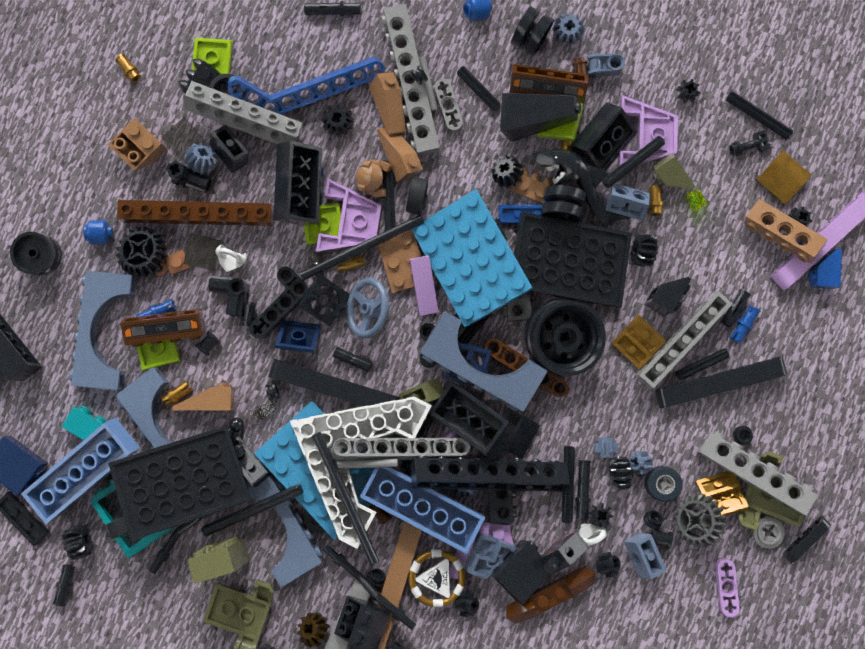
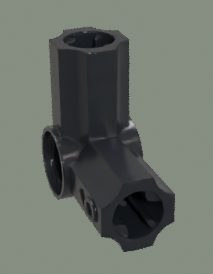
M177 161L168 163L166 170L169 173V177H171L170 182L178 186L180 184L184 188L189 187L207 193L211 185V177L197 172L193 173L192 169H187V166Z
M211 275L208 284L209 292L228 294L225 314L243 317L244 302L250 290L248 283L239 278ZM239 283H241V284H242V290L239 291V292H236V290H235L236 285L239 284Z

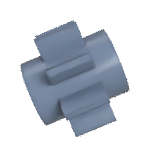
M613 437L598 438V443H594V452H599L600 458L614 457V452H618V443L613 442Z
M634 451V456L629 457L634 474H648V470L653 468V458L648 455V451Z

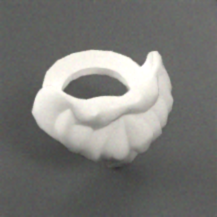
M220 245L215 250L219 263L227 272L242 266L246 262V253H236L223 245Z
M593 524L580 525L579 534L588 546L602 541L607 536L606 529L603 527L600 528Z

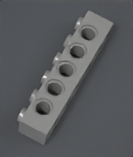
M191 81L185 94L184 110L275 144L289 140L296 141L302 122Z
M719 291L712 293L640 369L635 377L648 389H654L728 310L732 303Z
M717 431L708 433L697 452L698 454L800 515L807 516L818 497L814 493V488L805 483L800 485L795 482L796 478L788 473L783 475L777 471L779 468L769 462L767 464L761 462V457L752 452L749 454L742 450L743 447L738 443L727 442L724 440L726 437ZM720 445L727 449V454L724 457L720 456L717 452ZM737 456H741L744 459L742 467L735 464ZM755 466L760 467L762 470L760 477L753 475V468ZM773 477H777L780 481L777 488L771 485ZM792 487L798 493L794 499L789 496V490Z

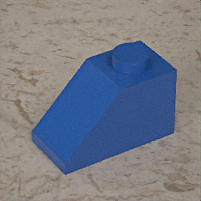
M842 249L831 251L811 269L808 274V281L811 283L810 288L836 289L840 287Z

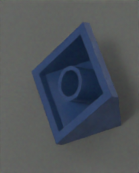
M283 320L275 348L317 354L321 325Z

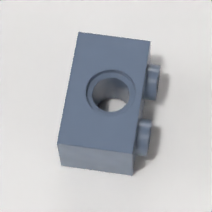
M637 533L623 541L639 578L653 579L667 571L651 534Z

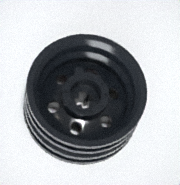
M553 299L544 302L532 312L525 326L524 341L530 357L538 365L559 375L574 376L586 372L598 362L605 348L606 331L602 319L590 306L568 299ZM566 313L567 317L563 320L562 315ZM546 323L550 324V330L545 329ZM579 324H583L584 328L582 331L578 328ZM560 333L564 335L563 339L559 337ZM549 342L548 347L545 349L544 344ZM582 343V349L578 350L577 348ZM564 352L566 357L560 359V354Z

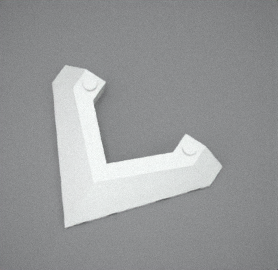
M409 397L402 400L290 421L339 540L356 549L360 545V541L312 435L321 432L330 453L335 441L341 438H384L394 434L402 438H416L431 408L430 404L416 397ZM341 445L336 447V450L341 454L344 453L343 450H346ZM333 458L334 461H335V464H336V466H337V461H340V460H336L335 458ZM338 469L367 532L376 512L358 502L349 469Z

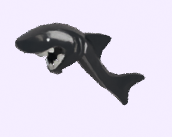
M552 149L533 153V160L538 165L545 167L547 171L550 172L555 168H560V171H557L556 176L553 177V185H561L576 180L579 189L586 193L585 201L602 227L611 229L615 221L630 219L628 216L606 211V205L601 203L596 193L597 186L608 175L607 172L587 164L577 153L567 149Z

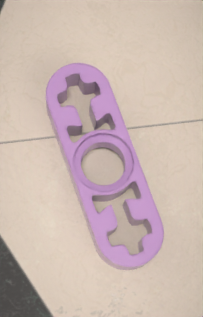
M722 558L715 565L719 608L727 617H734L739 613L735 565L729 559ZM724 563L730 566V569H727L726 572L727 576H731V579H721L722 576L725 577V571L721 570V567L724 566ZM725 582L732 584V590L728 593L722 590ZM723 596H733V599L729 598L730 604L734 606V608H731V612L725 609L728 606V600L726 598L723 599Z

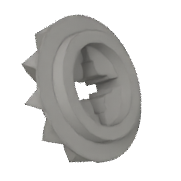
M773 517L760 518L757 531L752 530L754 540L764 548H775L784 538L783 525ZM771 527L770 532L774 537L769 535L765 537V532L762 528L769 529Z

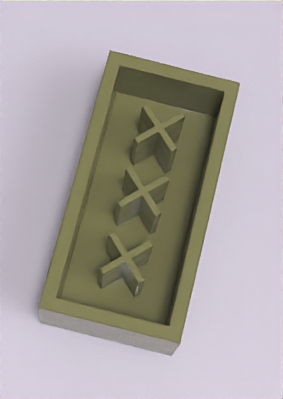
M236 535L221 541V543L216 541L207 544V546L194 552L193 557L187 561L193 583L196 584L233 573L250 559L244 538L238 539Z

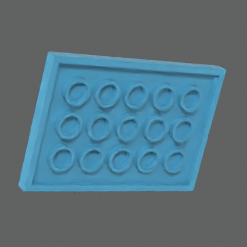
M477 189L424 220L423 224L411 229L425 256H429L431 267L465 328L533 289Z
M311 401L291 420L309 418L324 413ZM289 421L262 445L254 455L286 489L296 484L302 486L303 493L295 497V499L325 532L335 540L338 535ZM348 468L358 502L368 508L372 503L360 498V495L375 468Z

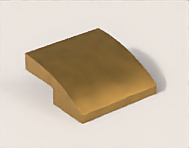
M782 150L758 176L757 180L786 204L812 174Z
M638 314L611 343L640 369L667 340Z
M726 471L696 481L699 493L705 494L706 497L712 496L713 501H719L718 507L724 508L721 515L730 516L748 510L749 506L740 490L741 485L737 477L732 473Z

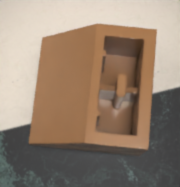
M136 118L107 144L134 171L154 163L167 150Z

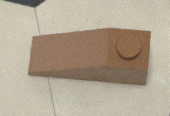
M394 72L379 73L369 85L370 91L388 135L403 134L406 132L399 84Z
M386 128L376 130L388 161L392 165V171L397 182L412 179L423 170L417 153L401 134L388 135Z
M217 383V387H211L172 406V410H234L235 387H229V383Z

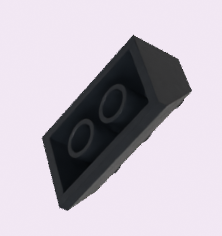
M606 102L571 146L588 164L606 171L619 155V152L624 149L638 131L622 107Z

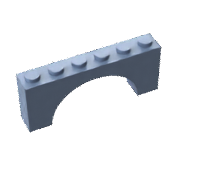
M86 271V275L82 279L84 290L80 296L81 313L77 317L79 328L75 334L76 351L72 355L74 366L70 373L71 386L123 390L125 371L111 367L102 358L96 343V328L100 316L112 302L123 297L135 296L137 277L125 274Z
M443 311L421 349L422 358L430 363H433V361L439 363V368L448 373L453 371L457 374L456 377L465 383L469 380L474 383L473 387L477 390L490 392V397L498 402L504 400L512 410L517 412L519 409L524 412L546 375L547 370L530 359L518 370L505 375H490L475 369L464 359L458 347V330L462 321Z
M152 367L115 395L118 398V405L123 410H127L130 414V421L135 426L138 425L141 429V436L146 441H150L153 445L152 449L172 443L162 432L157 420L156 406L158 397L169 382L159 368Z
M264 465L263 467L270 476L256 488L243 475L250 498L263 500L283 491L284 486ZM292 499L273 507L282 518L287 532L285 554L280 563L271 570L280 587L285 586L322 563V557L324 556L321 548L314 545L312 541L314 537L311 531L304 528L302 524L304 520L301 514L294 511Z

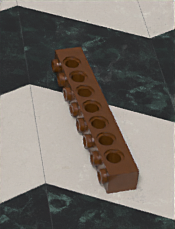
M118 200L117 219L123 223L274 226V206L271 203Z

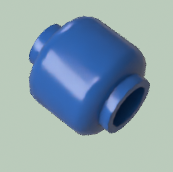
M466 0L463 6L464 15L472 22L485 20L490 16L492 3L490 0Z
M91 220L83 227L84 239L90 245H106L114 235L113 227L109 226L106 220Z

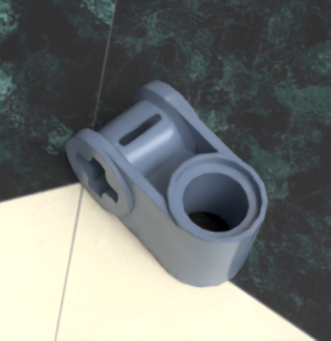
M590 54L587 56L589 61L588 76H617L623 69L624 58L620 54ZM615 62L619 67L613 68L610 63Z

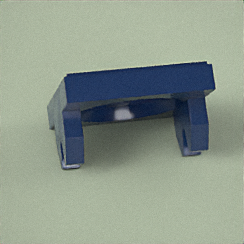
M458 342L460 352L468 350L467 357L464 359L471 360L475 369L486 373L491 350L477 345H470L469 343ZM474 352L481 357L482 365L475 364L473 360ZM453 371L445 373V380L474 386V383L469 380L465 383L456 377L457 374Z

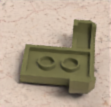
M768 451L760 456V461L765 464L769 462L779 467L784 457ZM756 466L753 473L755 477L762 475V470L758 466ZM773 477L771 485L777 488L780 481L777 477ZM749 484L744 497L749 506L748 510L739 512L738 515L741 525L757 531L759 517L762 512L792 525L801 526L804 518L803 515ZM792 487L789 490V496L794 499L798 493Z
M257 579L254 585V593L250 594L217 582L203 622L240 634L233 649H256L275 592L272 584Z

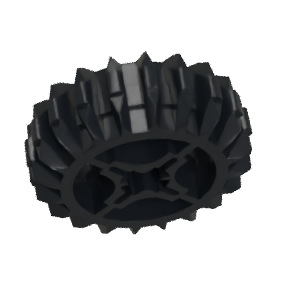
M136 226L135 231L129 229L130 234H123L125 239L119 240L121 246L116 247L119 251L116 254L119 259L118 264L129 275H135L138 278L142 276L148 277L149 273L155 275V269L161 270L159 265L161 263L166 264L163 260L164 257H168L165 252L168 250V246L165 245L166 240L161 233L156 232L153 228L149 229L146 226L140 228Z

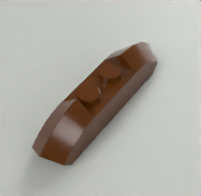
M586 566L580 567L535 590L524 604L516 601L509 603L506 606V619L515 624L523 622L580 594L594 584L595 572Z

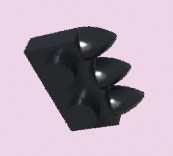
M192 59L197 70H185L190 81L179 80V86L185 94L191 81L209 87L211 81L220 72L202 59Z

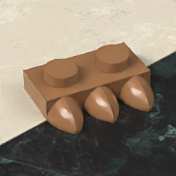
M527 167L523 168L522 182L517 181L516 187L512 186L510 192L541 204L546 203L543 200L544 189L547 186L553 185L551 176L540 182L539 172L534 173L529 178Z

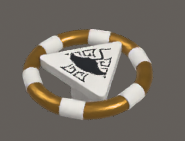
M434 549L422 553L414 560L409 571L408 580L410 590L418 601L430 607H444L453 603L461 595L465 586L466 576L462 563L454 554L446 550ZM428 558H446L416 577L421 564ZM448 560L452 562L458 572V584L451 595ZM416 582L447 598L432 600L425 597Z

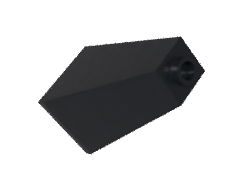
M502 93L500 131L510 141H517L577 121L578 114H581V102L571 95Z

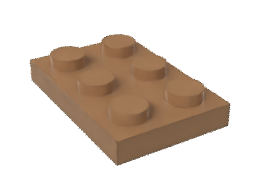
M409 230L378 245L392 294L414 288L409 259L421 257L415 235L412 230Z

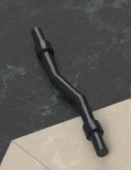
M203 517L181 524L174 530L163 549H160L157 553V558L149 569L151 573L156 574L162 563L167 561L170 556L169 552L180 535Z
M328 544L323 548V551L334 560L333 562L357 579L377 602L393 614L392 617L396 621L400 620L410 630L416 626V623L405 615L404 610L400 607L397 608L386 599L360 571L346 560L342 553L338 554Z

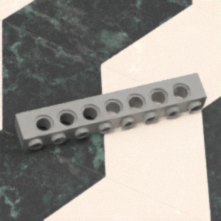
M406 4L384 8V16L381 17L383 27H387L389 32L385 34L387 44L392 45L393 51H390L392 63L396 62L397 69H394V74L401 84V97L405 101V105H403L404 116L409 118V123H406L408 134L413 135V141H410L411 147L415 150L418 157L438 153L440 147L424 81H422L421 85L416 80L412 84L405 82L408 78L414 79L411 70H416L417 66L420 65ZM396 25L402 27L400 30L393 29V27ZM399 43L406 44L404 48L397 47ZM407 60L410 62V65L403 66L401 63ZM412 96H417L419 100L417 102H411L409 98ZM415 114H421L423 115V118L421 120H415L413 116ZM423 131L428 135L425 138H419L417 134Z

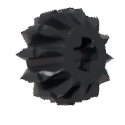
M337 103L334 109L329 105V112L324 111L325 117L321 118L322 123H325L323 126L324 130L329 129L330 135L336 131L337 137L340 136V131L346 135L347 131L345 128L352 129L350 123L354 122L353 117H350L352 115L351 110L346 111L347 107L345 105L340 108ZM336 117L341 120L339 123L335 121Z
M506 155L504 160L499 158L498 163H493L495 168L491 169L492 179L499 187L505 186V188L509 189L510 185L516 187L517 181L522 182L521 176L524 175L523 166L514 156L510 158Z
M640 234L635 237L630 253L634 265L641 267L652 266L654 261H656L659 246L654 236Z
M622 456L611 458L609 461L611 486L619 490L630 488L632 485L630 460Z
M83 525L70 527L62 535L64 550H66L67 556L72 560L82 559L91 554L93 541L91 540L89 530Z

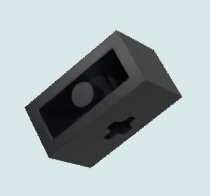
M227 125L210 133V147L215 149V153L231 173L247 165L249 152Z

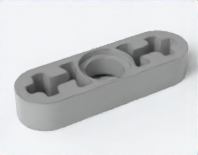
M442 78L435 83V94L446 128L450 132H458L462 128L463 120L449 80ZM441 84L445 87L448 86L446 88V97H444L442 90H438ZM446 101H451L454 104V108L446 110L443 104ZM455 112H457V114H454L455 121H459L457 123V127L449 125L451 123L450 115Z

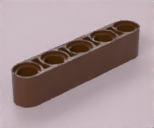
M491 339L485 344L484 349H488L489 344L495 343L498 346V352L491 353L490 357L512 371L521 368L522 364L528 360L527 357L497 339ZM507 353H511L515 357L514 362L511 364L505 361ZM547 370V382L545 384L540 383L538 387L555 397L565 396L569 391L567 382ZM557 383L562 384L564 387L561 394H557L554 390Z

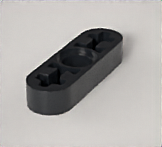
M824 516L817 518L802 533L803 536L801 538L798 537L783 552V556L790 563L797 561L830 528L831 524Z

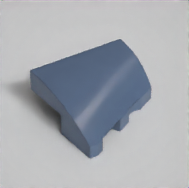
M478 532L464 568L469 574L487 579L493 573L494 568L504 562L502 559L510 551H515L516 546L496 537Z

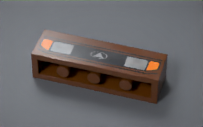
M513 64L509 93L571 95L584 104L589 83L588 75Z
M201 308L124 318L120 323L124 344L131 345L132 347L142 346L143 343L149 342L152 345L160 344L165 340L177 342L182 340V338L188 337L190 340L200 338L205 332Z

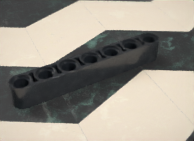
M779 356L736 369L662 387L661 389H655L659 408H665L786 376L788 373L783 356Z
M273 359L268 375L270 378L361 406H371L400 399V397L277 359Z

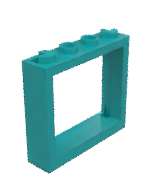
M113 480L110 481L111 485L106 489L102 487L93 493L94 497L89 500L105 525L115 521L101 501L116 490ZM175 527L146 536L133 546H131L125 535L117 537L115 540L129 559Z

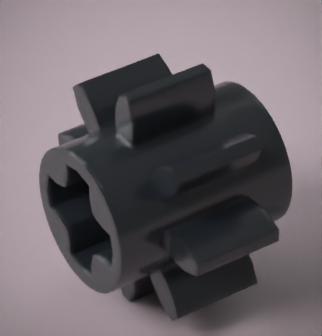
M693 79L689 82L683 80L681 86L676 88V91L679 92L677 99L681 98L684 104L688 100L693 103L696 100L695 96L697 97L701 94L700 91H697L700 84L694 83Z
M795 207L788 215L808 227L807 224L812 222L810 219L811 212L805 210L804 207L799 210Z
M600 502L599 507L592 505L593 512H588L589 515L593 516L590 522L593 524L597 521L600 528L602 523L610 525L608 520L614 517L608 512L611 510V507L608 506L604 509L602 502ZM598 511L604 512L603 519L597 518L599 516Z
M611 552L602 553L601 556H598L596 568L600 574H605V577L609 578L619 573L618 570H620L621 563L617 556H612Z
M461 593L455 600V609L460 611V616L468 618V616H474L478 611L479 601L477 598H473L474 593Z

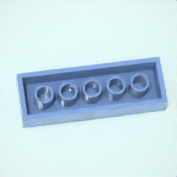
M113 418L103 423L21 494L43 522L48 524L62 515L111 473L109 462L131 456L140 447L118 419Z
M394 467L375 468L360 495V498L466 554L485 520V516L435 489L412 488L411 476Z

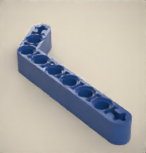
M371 57L271 95L240 76H232L227 82L228 91L233 97L262 108L266 104L272 103L274 108L270 111L283 114L372 81L377 74L385 73V66L379 58ZM375 64H377V70H376V71H374V66H373V65H375ZM361 70L362 75L360 77H353L355 71ZM338 77L345 78L342 84L335 83ZM322 83L327 84V88L323 91L318 90V86ZM240 84V88L233 89V85ZM303 90L310 92L307 97L300 96V93ZM251 93H256L258 95V98L255 100H250L248 98V95ZM285 97L292 98V101L288 104L282 102Z

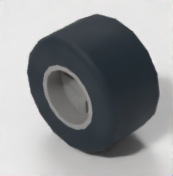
M654 467L645 477L647 493L652 498L661 502L675 500L682 491L683 486L680 474L670 467Z

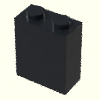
M520 540L516 545L515 551H510L503 559L504 562L497 566L491 574L507 593L520 604H524L550 575L544 569L545 564L541 558L544 554L541 555L537 551L538 547L531 540Z

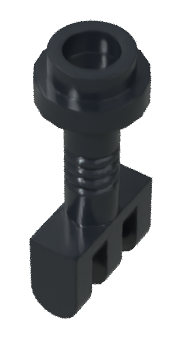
M763 130L753 134L754 140L742 144L739 141L733 142L729 146V151L732 156L738 157L747 149L757 147L758 151L762 152L773 147L772 144L764 145L770 139L769 137H761L767 134V131Z

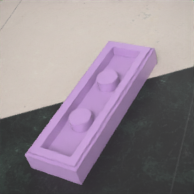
M429 256L409 259L419 315L439 312Z

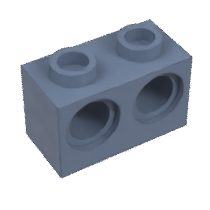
M614 184L607 197L606 211L643 221L649 206L650 193Z

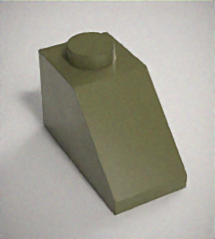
M673 153L653 165L656 170L653 174L659 182L663 180L665 185L687 189L695 188V185Z
M435 378L398 395L400 400L416 397L428 403L440 398L444 390L439 378Z

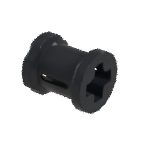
M207 331L205 338L195 346L203 354L209 356L213 347L216 344H220L221 341L213 333Z
M656 529L651 530L650 534L656 545L665 546L666 549L671 548L673 532L668 531V533L656 531Z

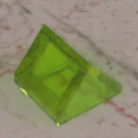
M700 189L691 191L684 196L693 213L708 205Z

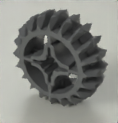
M694 493L691 496H686L685 501L681 500L679 502L681 507L675 508L678 514H674L673 517L677 518V522L674 525L679 526L676 532L682 533L680 539H687V544H693L695 547H708V544L714 545L715 540L719 541L721 539L719 534L725 533L722 526L727 525L723 522V519L727 516L721 515L724 508L718 507L719 501H713L712 496L706 497L703 493L699 495ZM697 504H701L706 508L704 510L699 511L695 510L693 507ZM701 529V531H705L707 534L701 537L694 532Z

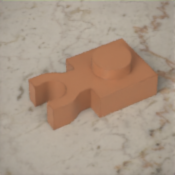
M181 250L165 257L167 260L165 261L166 264H160L163 270L158 272L157 275L158 277L164 276L168 271L174 275L190 269L185 251Z

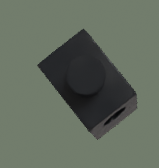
M577 531L554 542L541 558L545 564L544 569L546 572L554 574L569 567L588 549L589 546ZM566 548H570V550L567 553H565Z

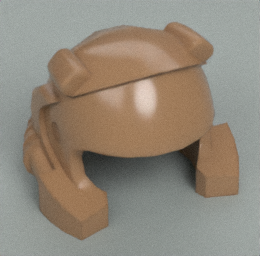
M375 159L364 161L355 175L359 191H363L366 195H373V197H385L386 190L382 188L377 189L382 184V169L390 172L392 165L385 161H376Z

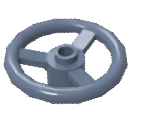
M364 278L350 292L347 301L348 309L346 311L348 325L358 337L372 338L385 325L390 312L387 291L383 284L375 278ZM372 285L377 289L380 296L377 299H368L362 294L361 289ZM356 300L361 304L360 309L364 316L360 328L357 326L354 317V304ZM378 319L374 327L368 330L370 321Z

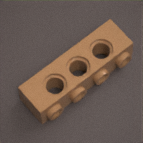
M760 199L747 214L744 222L749 230L759 232L766 240L774 241L784 251L792 252L797 255L799 260L812 264L828 240ZM767 220L770 221L772 224L765 225L762 221ZM779 231H787L788 235H782ZM801 240L806 245H799L796 241Z

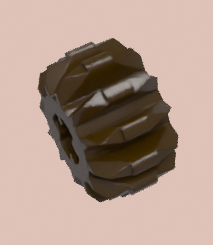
M317 612L307 613L306 617H301L302 623L297 624L300 630L296 633L300 636L299 641L307 647H318L321 643L326 642L325 636L330 635L327 629L331 627L329 624H326L328 619Z

